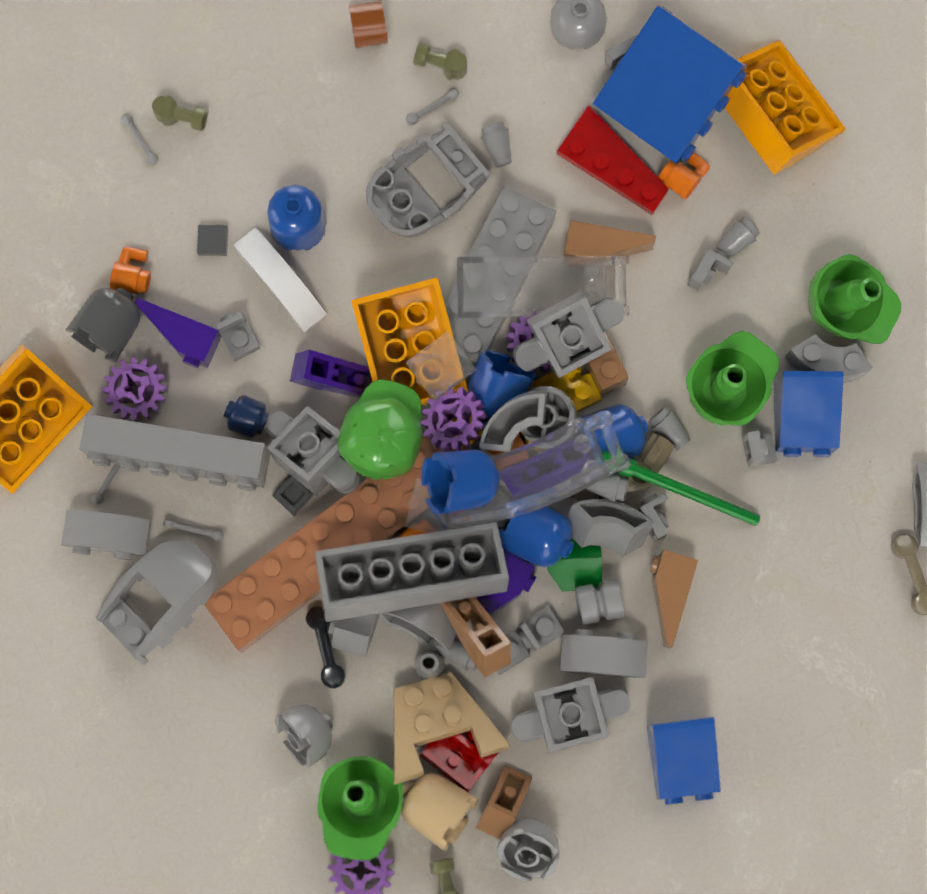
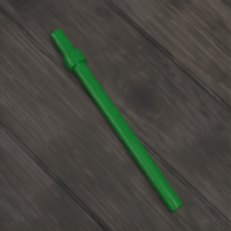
M603 450L598 456V462L617 469V472L624 476H635L754 526L760 521V515L637 465V461L626 456L620 458Z

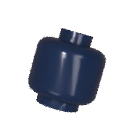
M241 395L237 398L236 402L229 401L223 417L228 418L227 427L230 431L247 438H253L256 434H262L270 413L266 412V405L263 402L246 395Z

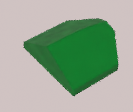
M572 538L571 541L574 543V547L568 558L562 557L558 563L547 567V571L562 592L575 591V587L589 584L598 588L599 583L602 582L601 547L590 545L581 548Z

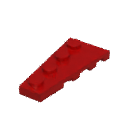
M589 105L557 150V155L651 215L654 214L669 191L667 186Z

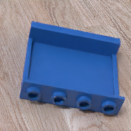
M657 5L592 104L674 163H680L682 160L688 161L696 150L694 143L698 137H704L712 127L713 123L710 120L716 111L721 113L728 104L730 98L727 95L733 86L737 89L747 76V73L744 72L747 65L739 62L679 20L665 7Z

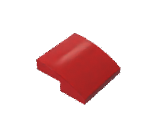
M467 731L429 743L419 756L452 783L469 792L498 753L480 757L472 733Z

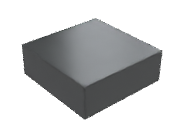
M198 225V256H227V225Z
M290 476L272 496L288 512L295 516L315 495Z

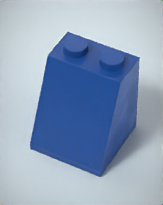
M783 371L774 382L776 452H783L784 457H799L801 452L813 453V457H829L831 453L840 448L843 371Z
M714 717L646 726L657 799H664L665 805L683 803L684 796L695 795V801L714 799L713 793L721 792Z

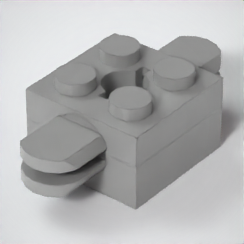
M578 292L526 320L534 336L514 348V361L524 371H532L548 362L552 371L560 378L612 350L603 332L622 322L624 319L623 307L611 297H606L590 306L586 297Z
M306 406L295 419L283 411L274 412L269 416L265 426L268 434L274 441L267 447V450L275 463L315 496H318L328 484L342 494L352 493L358 488L361 480L359 473L349 466L338 450L337 442L340 431L309 406Z
M593 677L540 690L533 693L536 709L517 714L512 719L511 732L517 740L522 742L544 737L548 753L607 738L609 735L605 721L624 716L629 710L630 700L623 690L617 688L597 693Z

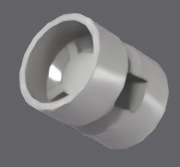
M617 579L600 582L598 588H595L592 584L575 587L576 603L582 625L599 622L602 616L607 620L624 617L623 602Z

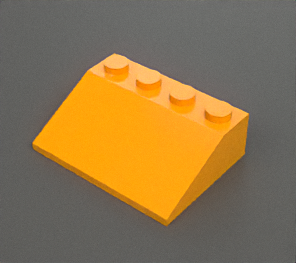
M780 40L737 59L739 62L747 65V68L744 70L747 76L737 89L733 86L727 95L730 100L725 109L773 175L798 163L846 130Z
M438 277L351 300L373 382L383 379L405 385L419 395L421 406L429 404L427 402L428 399L436 401L438 399L437 391L446 395L448 387H451L455 393H457L460 387H463L468 393Z
M22 344L0 367V484L11 494L20 487L93 407Z

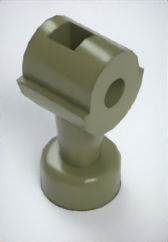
M422 42L418 44L413 64L424 67L426 63L437 66L442 69L444 76L449 80L451 78L461 79L466 75L467 59L464 54L459 52V49H453L446 55L430 51V45Z
M169 95L167 97H157L152 103V109L157 120L162 122L164 126H171L177 121L190 122L191 127L195 130L203 131L208 117V109L196 107L194 111L177 106L176 101Z
M453 858L429 863L431 874H438L440 894H460L455 891L450 871L455 869Z

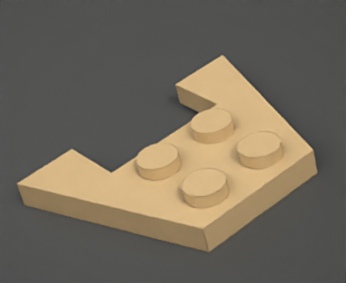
M451 672L394 689V785L423 776L424 770L415 747L471 731L480 757H486L509 749L510 744Z

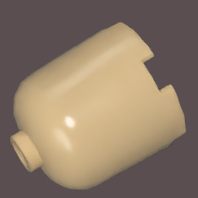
M428 773L421 776L416 782L410 780L404 787L403 797L405 799L401 806V814L408 825L443 851H447L448 843L453 845L468 824L469 820L464 817L469 808L475 810L479 800L442 776Z

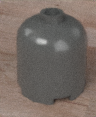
M100 288L89 296L65 330L69 333L73 332L71 337L94 353L98 348L107 353L104 359L116 362L139 325L140 312L132 302L134 297L126 290L118 288L115 291L110 288Z

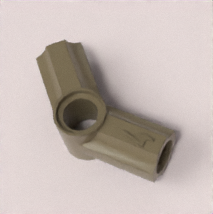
M653 433L635 461H637V465L659 473L675 446L664 437ZM613 469V470H609V471H604L603 473H618V472H617V469ZM632 476L627 477L630 478L627 493L644 492L652 485L649 482L638 484L633 481Z

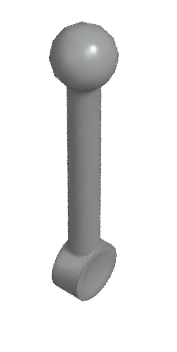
M453 88L446 96L419 112L409 113L406 116L408 124L415 125L418 122V118L450 99H457L459 91Z
M130 114L123 115L121 117L122 124L128 126L147 156V163L155 165L158 161L157 156L151 154L134 127L132 116Z
M115 463L99 491L92 495V501L95 504H100L103 501V494L121 465Z
M164 519L163 522L164 526L210 536L215 541H221L224 537V533L221 530L210 531Z

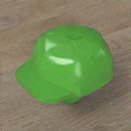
M852 254L843 255L824 264L816 272L809 284L808 302L812 320L824 330L842 339H858L870 344H881L888 339L901 313L902 304L899 296L886 284L885 278L880 271Z
M745 331L733 333L720 344L711 345L696 360L686 376V387L690 396V402L696 409L695 411L703 419L719 426H743L749 423L770 398L772 393L771 384L779 368L777 354L757 337Z
M383 379L372 382L365 389L358 402L352 405L346 412L337 442L341 456L354 471L373 480L391 479L411 471L423 439V428L420 424L421 402L419 395L405 385Z
M368 756L350 757L332 765L325 771L321 781L317 809L318 816L323 822L324 842L327 849L335 856L361 861L372 860L382 852L390 831L397 825L402 806L403 782L394 785V771L384 762Z

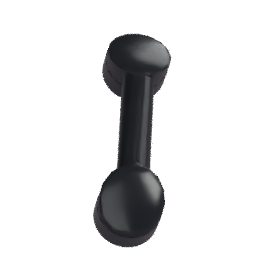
M315 606L307 612L306 622L310 628L315 630L324 665L321 671V680L328 688L336 689L343 685L346 675L344 670L335 663L327 632L330 621L326 622L323 607Z

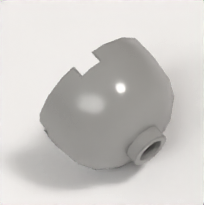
M558 0L551 13L552 35L559 44L568 49L591 48L600 41L605 33L607 16L604 5L600 0Z
M539 386L530 391L548 390L545 421L543 425L529 426L521 432L528 441L537 445H554L563 441L572 432L576 423V408L573 400L563 390L554 386Z
M296 705L276 715L275 724L278 733L285 732L287 740L283 743L300 765L304 766L307 764V767H310L327 754L332 742L330 728L333 725L325 712L320 713L309 705Z
M534 818L517 820L503 832L496 852L497 857L499 856L501 861L500 866L511 877L522 881H531L532 877L540 876L541 880L545 879L555 871L558 863V838L551 827L543 821Z

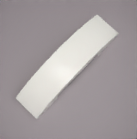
M256 228L233 244L236 251L262 279L304 333L327 316L324 309L296 273Z

